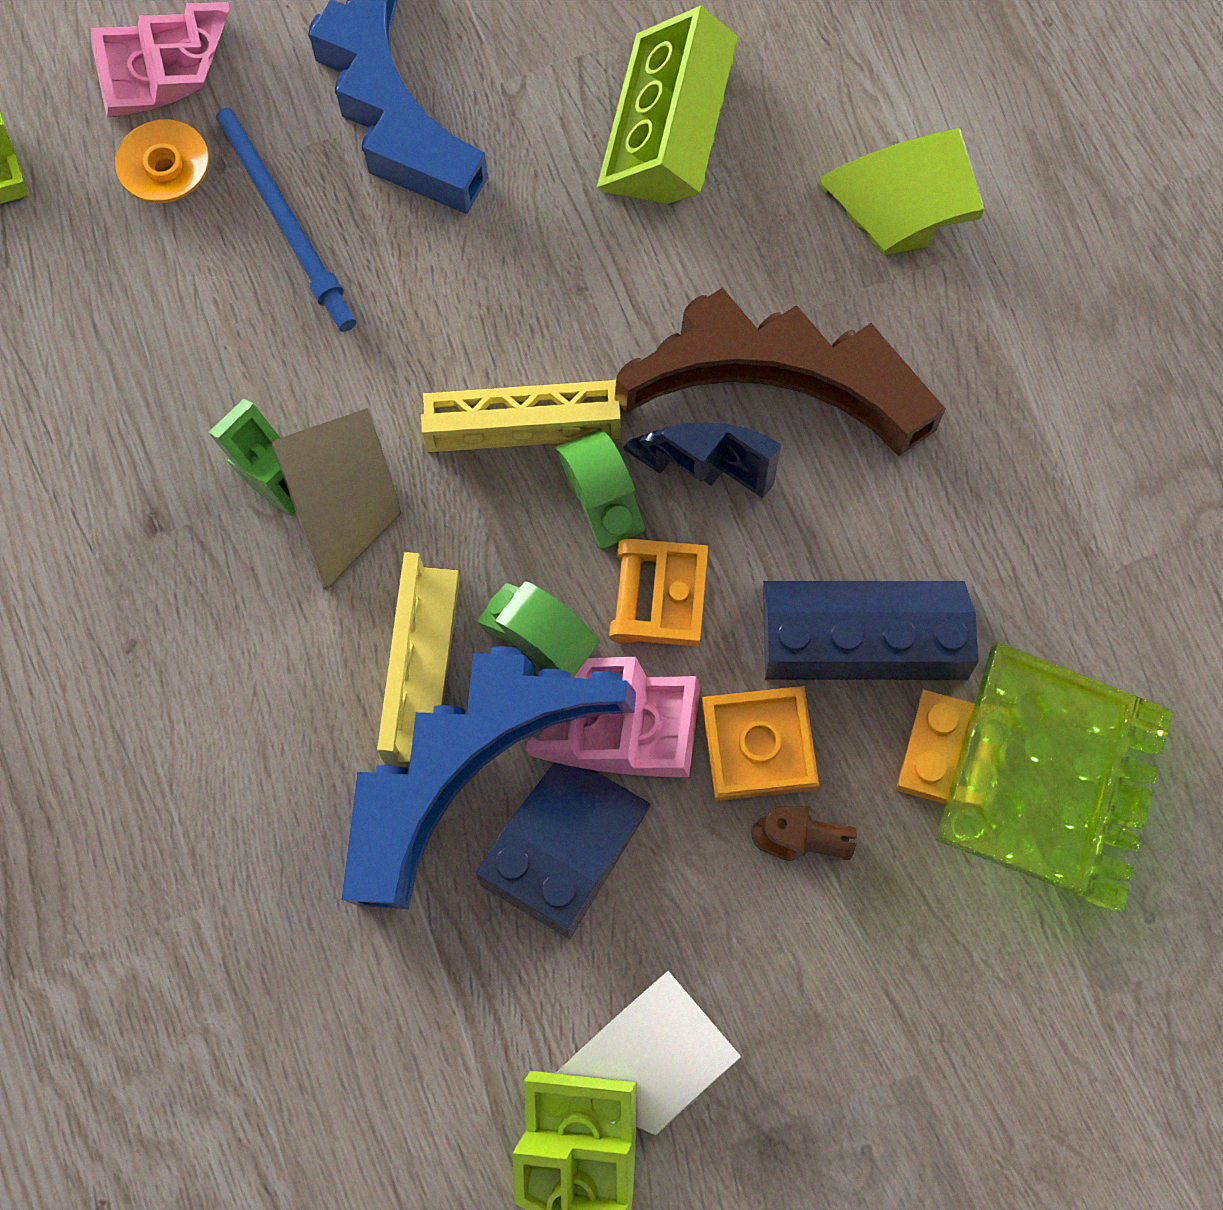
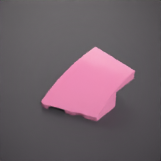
M186 3L185 14L139 16L138 26L92 28L91 43L106 116H124L156 109L176 102L203 88L229 13V3Z
M636 657L588 658L573 678L590 679L591 673L595 671L621 674L622 680H627L636 691L635 713L592 715L555 724L544 729L537 739L531 737L527 742L526 751L530 756L573 767L628 775L689 777L701 685L696 676L647 677Z

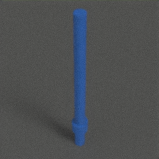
M231 108L220 110L216 114L218 123L311 281L309 288L319 305L326 306L341 332L351 330L356 325V320L342 298L344 292L336 276L325 269Z

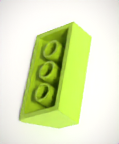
M702 5L636 34L597 188L602 192L663 204H670L701 193L738 38L734 32Z

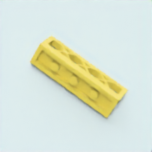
M616 380L423 393L424 414H421V424L426 451L442 452L565 443L599 428L611 440L621 439L619 401L614 399ZM608 396V402L582 403L587 397ZM539 400H552L557 404L533 407ZM504 403L509 407L507 409L486 410L490 404ZM468 405H476V406L472 409V408H471L470 406H468ZM455 406L462 411L435 413V408Z
M404 552L377 746V751L384 765L409 767L416 712L433 713L434 706L444 705L460 575L458 570L423 567L419 553Z

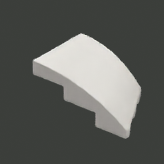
M667 971L597 1033L556 1073L636 1082V1127L656 1136L695 1102L698 1096L733 1066L741 1056L671 973Z

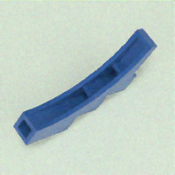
M330 0L323 12L313 18L309 27L308 37L311 41L316 62L341 72L335 84V94L337 95L342 117L368 127L362 141V151L365 155L368 172L468 214L488 179L485 152L449 133L426 114L406 89L391 57V25L397 0H347L346 5Z
M495 646L491 648L490 653H473L467 715H465L463 708L448 705L434 706L433 713L416 712L408 775L407 768L395 765H377L375 773L357 772L342 900L357 906L409 910L417 868L434 828L455 796L487 763L518 741L555 724L592 715L635 713L636 691L627 680H622L621 674L608 671L592 672L590 679L571 678V673L559 669H542L539 671V676H536L535 665L525 655H522L520 649L513 647Z

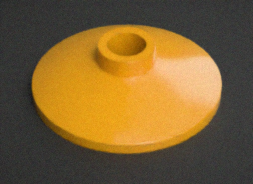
M170 119L150 121L133 129L122 140L115 156V170L122 186L132 196L150 203L173 202L189 195L201 184L209 167V152L202 136L190 125ZM164 167H171L166 171L160 172Z

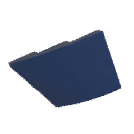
M710 422L668 426L630 439L624 446L625 451L659 474L662 473L671 461L699 481H704L712 486L721 473L724 472L761 498H764L774 485L781 448L780 443L750 429Z

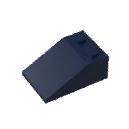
M554 762L504 827L475 873L479 884L566 938L571 939L649 810L651 803L594 770Z

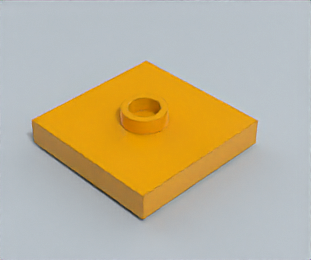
M805 686L702 697L714 802L818 790L819 780Z

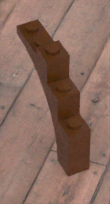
M724 288L719 289L708 297L707 295L698 296L688 304L683 314L681 334L675 333L667 337L659 345L657 351L643 360L635 358L625 364L616 376L614 398L616 401H619V405L624 412L628 413L659 396L693 386L727 382L769 384L808 394L840 408L870 428L898 456L934 433L946 410L872 323L858 332L854 330L845 332L831 346L796 305L782 315L780 312L773 313L757 329Z

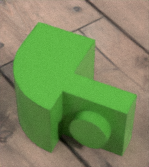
M243 398L208 433L229 457L226 461L244 481L271 504L293 516L296 512L290 499V492L271 441L280 438V436L254 403Z
M599 428L555 446L570 490L580 500L596 545L601 550L619 543L620 540L628 539L647 531L633 491H636L627 467L617 447L604 431Z
M526 581L521 587L505 583L501 590L490 599L488 607L476 621L487 634L518 645L539 669L564 670L571 673V678L576 675L600 642L586 624L567 606L546 591Z

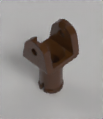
M779 806L774 808L767 816L760 818L753 825L751 831L752 840L758 849L786 861H793L800 856H804L807 851L850 860L854 854L856 843H850L849 839L857 838L855 827L813 821L809 814L810 806Z

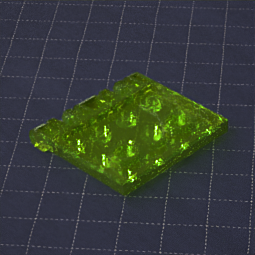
M1000 642L996 643L989 652L936 841L1080 895L1086 901L1116 911L1124 910L1129 888L1114 880L1130 882L1133 867L1123 861L1103 855L1101 852L1104 843L1126 851H1138L1141 836L1109 823V821L1133 829L1145 828L1153 791L1127 779H1132L1139 783L1155 784L1158 769L1150 764L1127 756L1128 747H1132L1145 753L1162 754L1166 739L1159 735H1167L1169 733L1173 712L1166 707Z

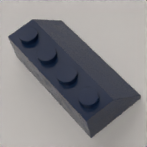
M763 581L765 680H969L979 662L976 612L965 581Z

